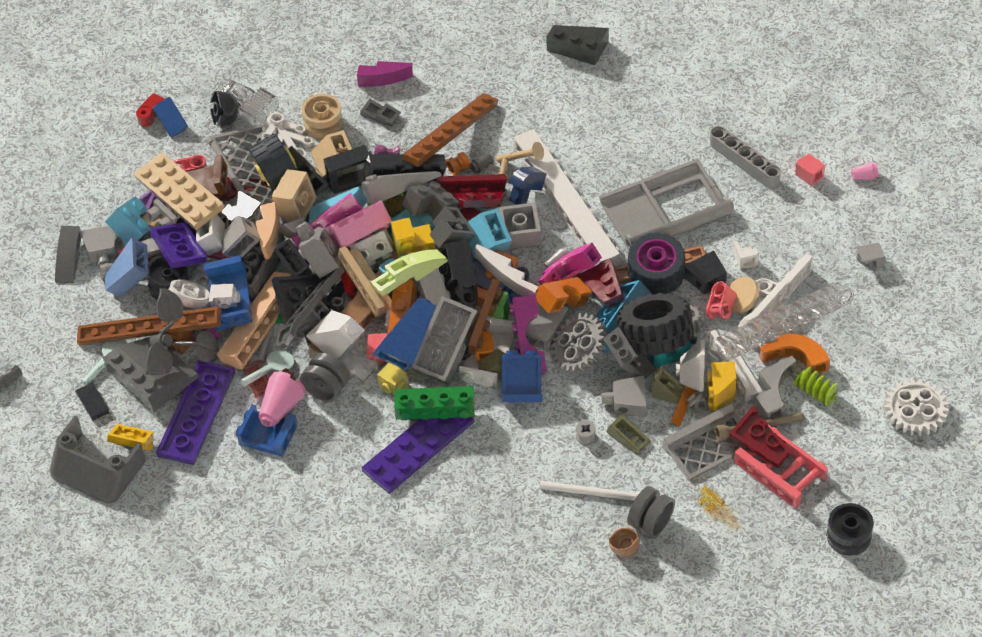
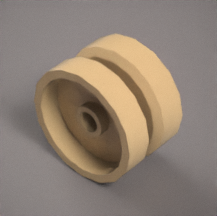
M316 94L304 101L302 116L305 131L313 138L323 139L326 135L341 131L343 120L341 104L337 98L328 94Z

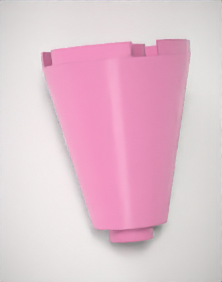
M274 372L270 376L259 413V419L263 425L267 427L275 426L302 400L306 390L298 379L294 381L290 378L291 375L285 372Z

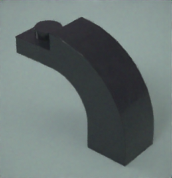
M290 146L288 150L296 163L297 170L307 172L317 197L329 185V182L293 146Z

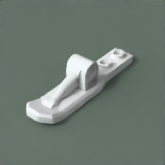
M805 254L779 283L766 278L756 281L760 288V295L754 302L756 304L752 308V313L744 317L738 325L740 336L750 338L762 331L788 301L797 287L813 270V256Z

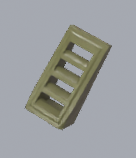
M622 414L606 431L611 437L636 454L651 441ZM629 431L630 433L625 436L624 433ZM635 435L636 437L631 441L629 438ZM639 439L642 440L643 442H641L638 446L635 445V443Z

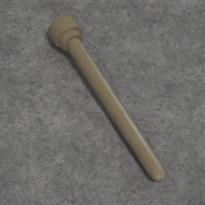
M796 413L767 419L766 422L772 427L801 421L805 416L803 413ZM724 424L715 426L714 435L718 442L727 440L729 433L735 426L729 427Z

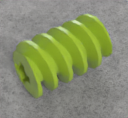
M812 367L803 370L797 376L794 386L799 387L800 390L805 391L808 395L812 394L814 399H818L820 403H825V406H830L837 396L836 389L838 384L834 383L830 386L831 379H827L824 382V375L817 378L819 372L815 371L811 374Z

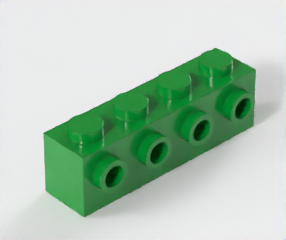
M474 386L394 389L396 420L475 417Z

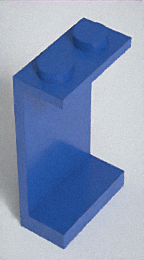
M241 256L204 264V271L209 278L210 290L211 285L234 284L236 290L240 293V302L237 303V307L221 308V327H214L215 331L253 322L246 266Z

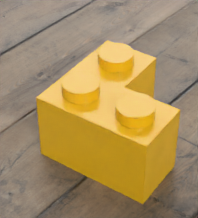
M410 218L391 222L393 242L398 259L401 258V254L406 256L408 253L435 250L434 240L430 236L431 229L429 224L412 228Z

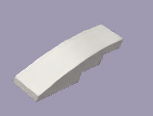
M478 244L476 245L475 257L501 283L521 296L537 294L538 286L525 281V273L512 268L511 259Z

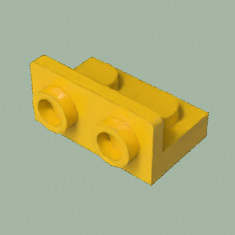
M116 424L108 433L107 442L133 448L137 443H140L143 450H152L154 432Z

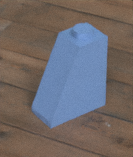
M134 238L129 240L105 275L106 291L121 297L149 274L147 244Z

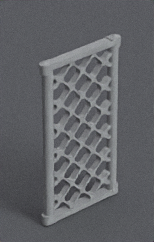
M263 123L208 136L206 141L209 146H212L216 155L223 156L228 166V177L237 193L242 192L251 198L255 197L263 200L261 202L262 205L265 202H274L273 199L268 198L270 194H273L271 189L262 186L263 180L260 175L254 173L256 163L247 161L249 157H252L250 152L240 149L242 145L251 147L258 143V141H261L262 134L266 132L268 125ZM251 137L256 139V141L251 143L245 141V139ZM230 141L239 143L237 147L228 144ZM225 149L235 151L232 155L223 153ZM241 153L246 155V157L241 159L235 157V155ZM236 161L241 163L240 167H231L230 163ZM248 165L253 167L252 171L242 169V167ZM243 173L248 175L247 179H238L237 175ZM251 177L260 179V182L256 184L249 180ZM249 185L255 187V190L250 192L245 191L244 188ZM257 190L266 191L267 194L265 196L256 194ZM261 208L256 211L253 218H250L253 223L263 219L262 213H259Z

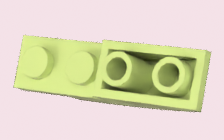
M424 250L411 253L384 266L386 273L373 280L371 284L383 297L411 278L417 282L448 260L438 250Z

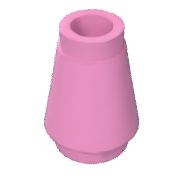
M869 162L851 169L853 180H875V178L879 177L877 163Z

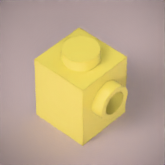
M390 363L377 374L378 385L388 394L392 393L394 395V389H407L409 385L407 372Z

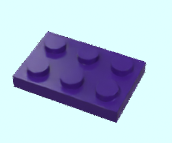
M186 222L150 228L151 237L171 269L207 262V255L196 242V238Z

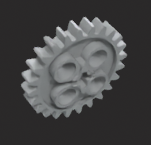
M579 313L578 318L573 315L572 321L566 319V325H560L562 330L556 331L558 336L552 338L555 344L550 346L554 349L551 355L554 356L552 360L556 362L555 365L564 372L568 371L570 374L576 372L579 374L580 370L586 372L587 366L592 368L593 361L598 363L597 357L603 356L601 350L607 348L603 345V343H606L604 337L608 334L605 331L606 326L602 324L603 322L593 314L589 315L588 313H585V315Z

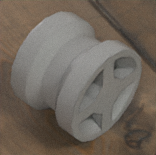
M585 420L577 424L576 439L580 444L589 445L595 441L596 427L593 422Z

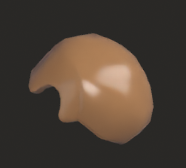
M620 528L609 537V546L612 552L619 557H629L634 555L640 546L639 535L631 528Z

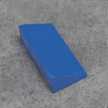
M167 97L153 107L154 112L170 138L187 130L188 125L171 97Z

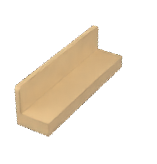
M346 246L340 248L338 260L375 317L377 318L385 314L387 309H391L392 300L388 294L382 297L373 288L371 282L377 277L359 249L355 248L349 251Z

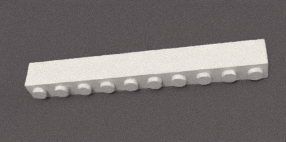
M533 129L515 136L514 144L517 152L531 149L534 142L542 144L544 148L542 160L538 161L533 156L522 158L527 167H535L547 173L542 188L579 244L583 246L593 242L602 256L596 265L610 258L615 267L620 265L621 252L619 248L613 245L610 235L604 232L601 222H597L592 209H588L583 196H579L576 186L570 183L567 173L562 171L558 160L553 158L550 148L544 145L541 135H537Z

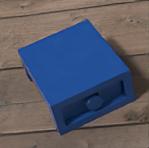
M506 351V355H502V402H542V355H538V351H526V355H518V351Z
M252 404L250 409L246 410L242 425H239L236 430L239 445L283 457L298 426L296 415L288 413L286 419L282 418L275 426L267 427L261 423L259 419L260 412L257 411L256 405Z

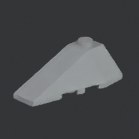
M430 171L380 176L374 174L367 177L366 181L362 183L363 193L368 199L367 203L374 204L408 191L409 187L441 176V173Z

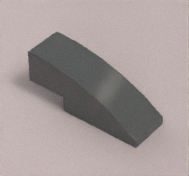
M61 226L56 256L55 283H74L82 239L80 226Z

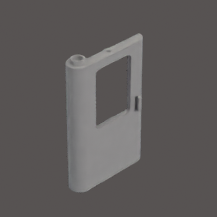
M699 159L599 196L604 211L628 249L635 240L648 233L659 232L668 234L671 237L730 215L734 209L732 200L721 195ZM700 181L715 205L675 221H670L655 197L689 183Z

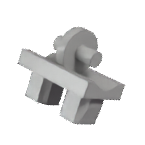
M158 198L154 200V207L147 211L148 218L152 222L160 218L161 220L157 222L158 227L176 224L180 216L167 205L165 206Z

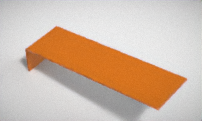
M688 386L684 389L671 423L678 427L681 426L688 409V402L686 400L694 392L697 393V391Z

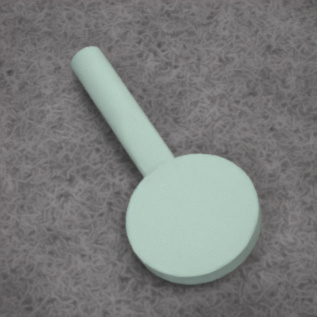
M127 341L105 342L102 346L103 356H106L117 346L127 344ZM103 359L82 380L85 385L90 384L106 366Z
M274 351L268 355L266 366L243 378L240 382L245 387L271 371H282L284 368L290 371L294 366V358L286 351Z

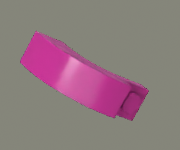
M593 242L583 245L550 265L542 273L543 276L538 280V283L542 285L543 283L570 279L584 270L593 268L602 256Z

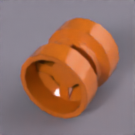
M464 152L458 153L454 158L446 159L447 168L453 176L459 174L461 170H467L471 167L470 161Z

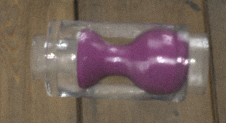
M404 144V146L370 145L372 154H404L410 149L407 148V144Z

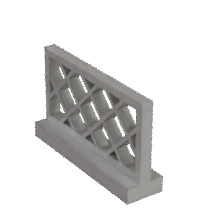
M732 404L665 437L662 448L669 452L688 481L734 458V449L741 447L745 451L748 450L744 446L737 445L736 441L733 443L718 442L716 439L708 437L709 432L714 431V427L717 425H726V423L732 420L735 425L738 424L740 420L736 416L735 408ZM696 439L705 441L703 449L691 446L692 441ZM706 443L718 444L717 452L705 450ZM720 445L732 448L731 453L728 455L719 453ZM678 448L688 450L686 458L678 456L674 450ZM690 451L702 453L700 461L689 459ZM703 455L714 456L715 461L711 464L702 462ZM687 463L698 465V470L690 474L686 469Z

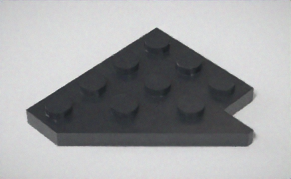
M317 274L274 277L271 280L284 325L312 294L326 275L321 278ZM342 280L337 285L332 286V292L321 300L330 311H332L331 300L334 297H341L345 291ZM309 330V331H307V332H304L305 339H306V342H307V346H309V344L311 343V341L306 337V335H307L311 330Z

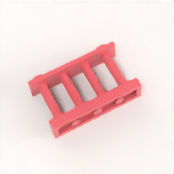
M768 424L770 429L790 449L789 456L795 461L780 475H776L770 470L773 466L767 461L765 463L759 462L754 458L757 456L755 453L745 451L740 447L735 451L734 463L796 509L801 504L802 493L800 492L816 477L825 482L827 480L828 468L824 463L818 462L783 436L778 429ZM801 465L810 471L796 486H791L785 481Z

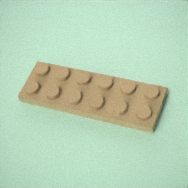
M162 152L133 174L142 185L195 230H198L225 209L224 204Z

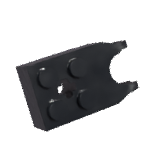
M468 240L446 243L439 251L448 260L439 267L440 274L444 276L445 288L449 291L451 300L460 301L461 304L471 308V306H475L478 300L475 279L476 266L472 263V247L469 246Z

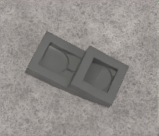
M369 99L360 110V115L390 126L401 114V111L387 103L382 106L372 99Z

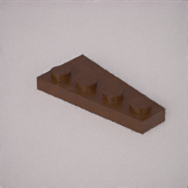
M492 279L469 342L468 353L476 355L478 348L481 349L483 346L484 333L489 330L491 316L495 313L496 304L502 293L500 280Z

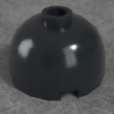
M213 91L210 103H214L213 108H210V113L214 125L227 126L234 123L238 113L241 112V104L228 91Z

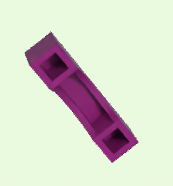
M536 295L514 297L512 303L509 304L510 315H514L515 322L512 323L513 334H517L518 340L514 342L515 351H518L520 355H526V351H538V355H542L541 374H546L544 351L532 347L526 337L527 326L531 321L538 318L539 314Z

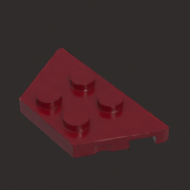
M461 187L460 190H446L459 201L458 206L463 208L500 207L503 197L506 196L505 188L489 189L488 187H478V189Z

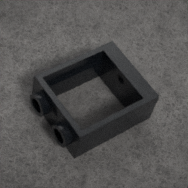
M365 145L323 159L326 179L329 182L328 186L333 195L362 185L363 169L338 177L337 172L363 163L365 166L368 155L372 154Z

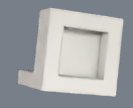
M738 241L733 243V253L739 269L758 265L759 254L757 249H752L751 247L741 249Z

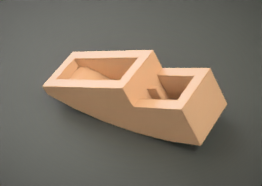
M274 202L260 206L263 219L256 221L265 260L271 257L279 237L280 219Z

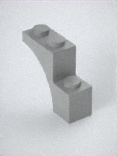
M793 356L781 359L776 364L759 371L758 383L764 391L755 396L754 407L765 420L784 416L785 405L780 398L779 388L783 381L796 370V360Z

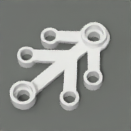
M271 113L267 118L269 127L262 134L261 140L272 135L277 129L280 141L282 143L284 141L288 149L290 146H293L306 158V151L302 148H297L292 141L300 142L304 148L312 146L313 139L303 136L305 134V127L285 121L281 113ZM285 128L294 130V133L286 131Z

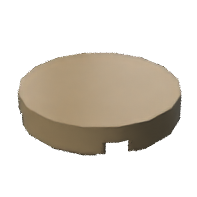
M743 276L730 284L729 287L736 292V299L731 311L742 314L753 308L756 304L754 303L756 298L758 299L760 295V288L757 282L750 277Z

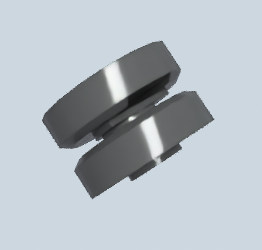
M317 353L309 362L308 367L302 372L300 382L311 396L325 402H333L340 395L342 388L348 383L350 372L346 365L338 358L327 353Z
M650 485L646 486L634 500L627 517V524L636 530L643 528L645 535L652 539L657 538L670 521L675 508V500L666 494L660 496V492Z

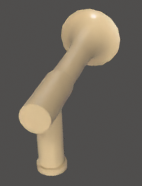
M534 142L531 149L497 156V162L501 163L499 174H506L507 177L509 161H514L515 159L533 156L538 161L542 160L544 157L542 144Z

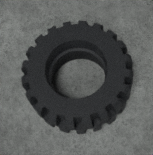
M670 293L640 296L636 300H631L627 305H624L617 315L618 327L625 334L637 355L659 356V354L664 353L665 355L673 350L677 351L681 346L684 347L694 334L690 305L684 298L678 295L673 296Z

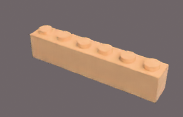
M273 272L251 304L253 322L242 326L237 325L217 353L224 366L240 370L244 369L278 319L280 313L271 280L274 277L292 276L291 273Z

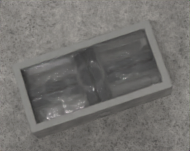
M442 296L411 368L421 374L450 385L470 342L480 313L473 308Z

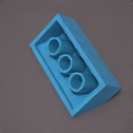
M640 280L620 285L624 299L609 307L603 304L595 315L606 326L605 331L608 334L618 327L617 315L624 305H627L631 300H636L640 296L645 297L648 294H652ZM603 343V345L607 348L601 351L610 352L611 350L608 347L607 343Z

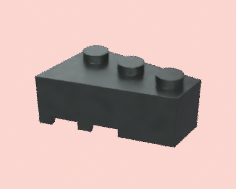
M553 25L546 36L547 51L596 65L609 43V28Z

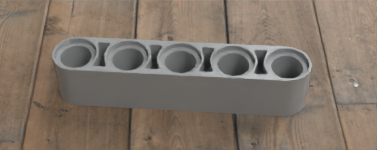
M715 126L711 129L710 146L764 186L776 188L780 185L781 169L724 127Z

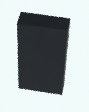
M93 382L75 390L78 399L92 421L110 413Z

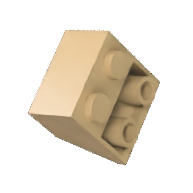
M344 130L326 135L312 150L311 155L318 171L326 178L323 159L351 150L352 148ZM356 166L339 171L337 172V175L357 170Z

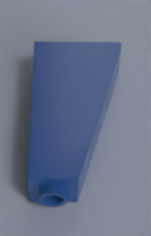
M418 298L372 355L408 371L413 366L436 305L432 304L428 299Z

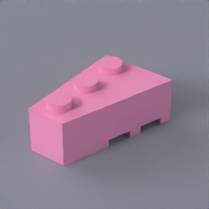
M378 201L331 224L330 227L339 246L350 247L355 244V241L372 236V232L388 228L392 220L383 202Z

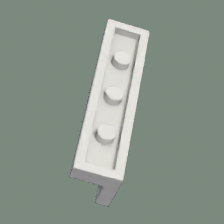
M716 330L710 331V346L719 361H735L736 388L744 401L755 398V396L762 392V389L728 335L720 337Z

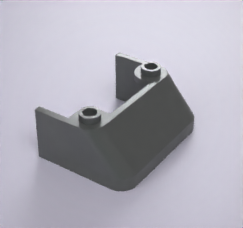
M74 415L56 440L49 469L51 477L62 484L105 503L116 502L146 462L140 443H137L128 457L113 455L109 457L105 464L79 453L73 449L83 433L78 416Z

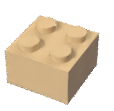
M289 169L281 177L279 185L272 194V199L282 222L287 223L300 218L305 220L317 198L307 172Z

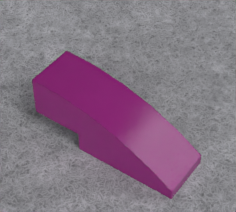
M377 61L376 66L359 65L357 71L358 87L383 86L412 78L413 64Z

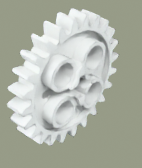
M911 378V383L903 380V385L897 382L896 388L890 387V392L886 393V398L884 399L885 418L890 419V425L896 424V430L903 428V434L907 430L910 431L911 436H913L914 432L921 436L923 431L929 435L930 429L936 432L937 427L942 428L943 422H946L949 412V402H946L947 396H942L943 390L936 391V384L930 387V381L922 384V379H919L918 383H915L913 378Z

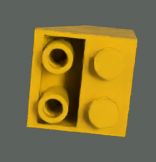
M735 361L711 362V370H707L708 410H712V413L731 404L735 400Z

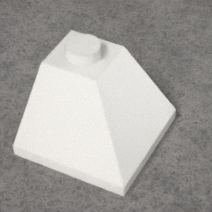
M332 310L306 337L323 353L330 354L339 359L359 339L365 330L352 317Z
M705 340L698 341L680 357V364H676V376H680V383L698 391L704 390Z

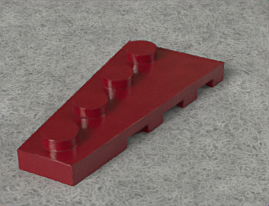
M506 174L440 176L435 178L434 181L438 182L445 190H460L461 187L501 189L505 188L507 177Z

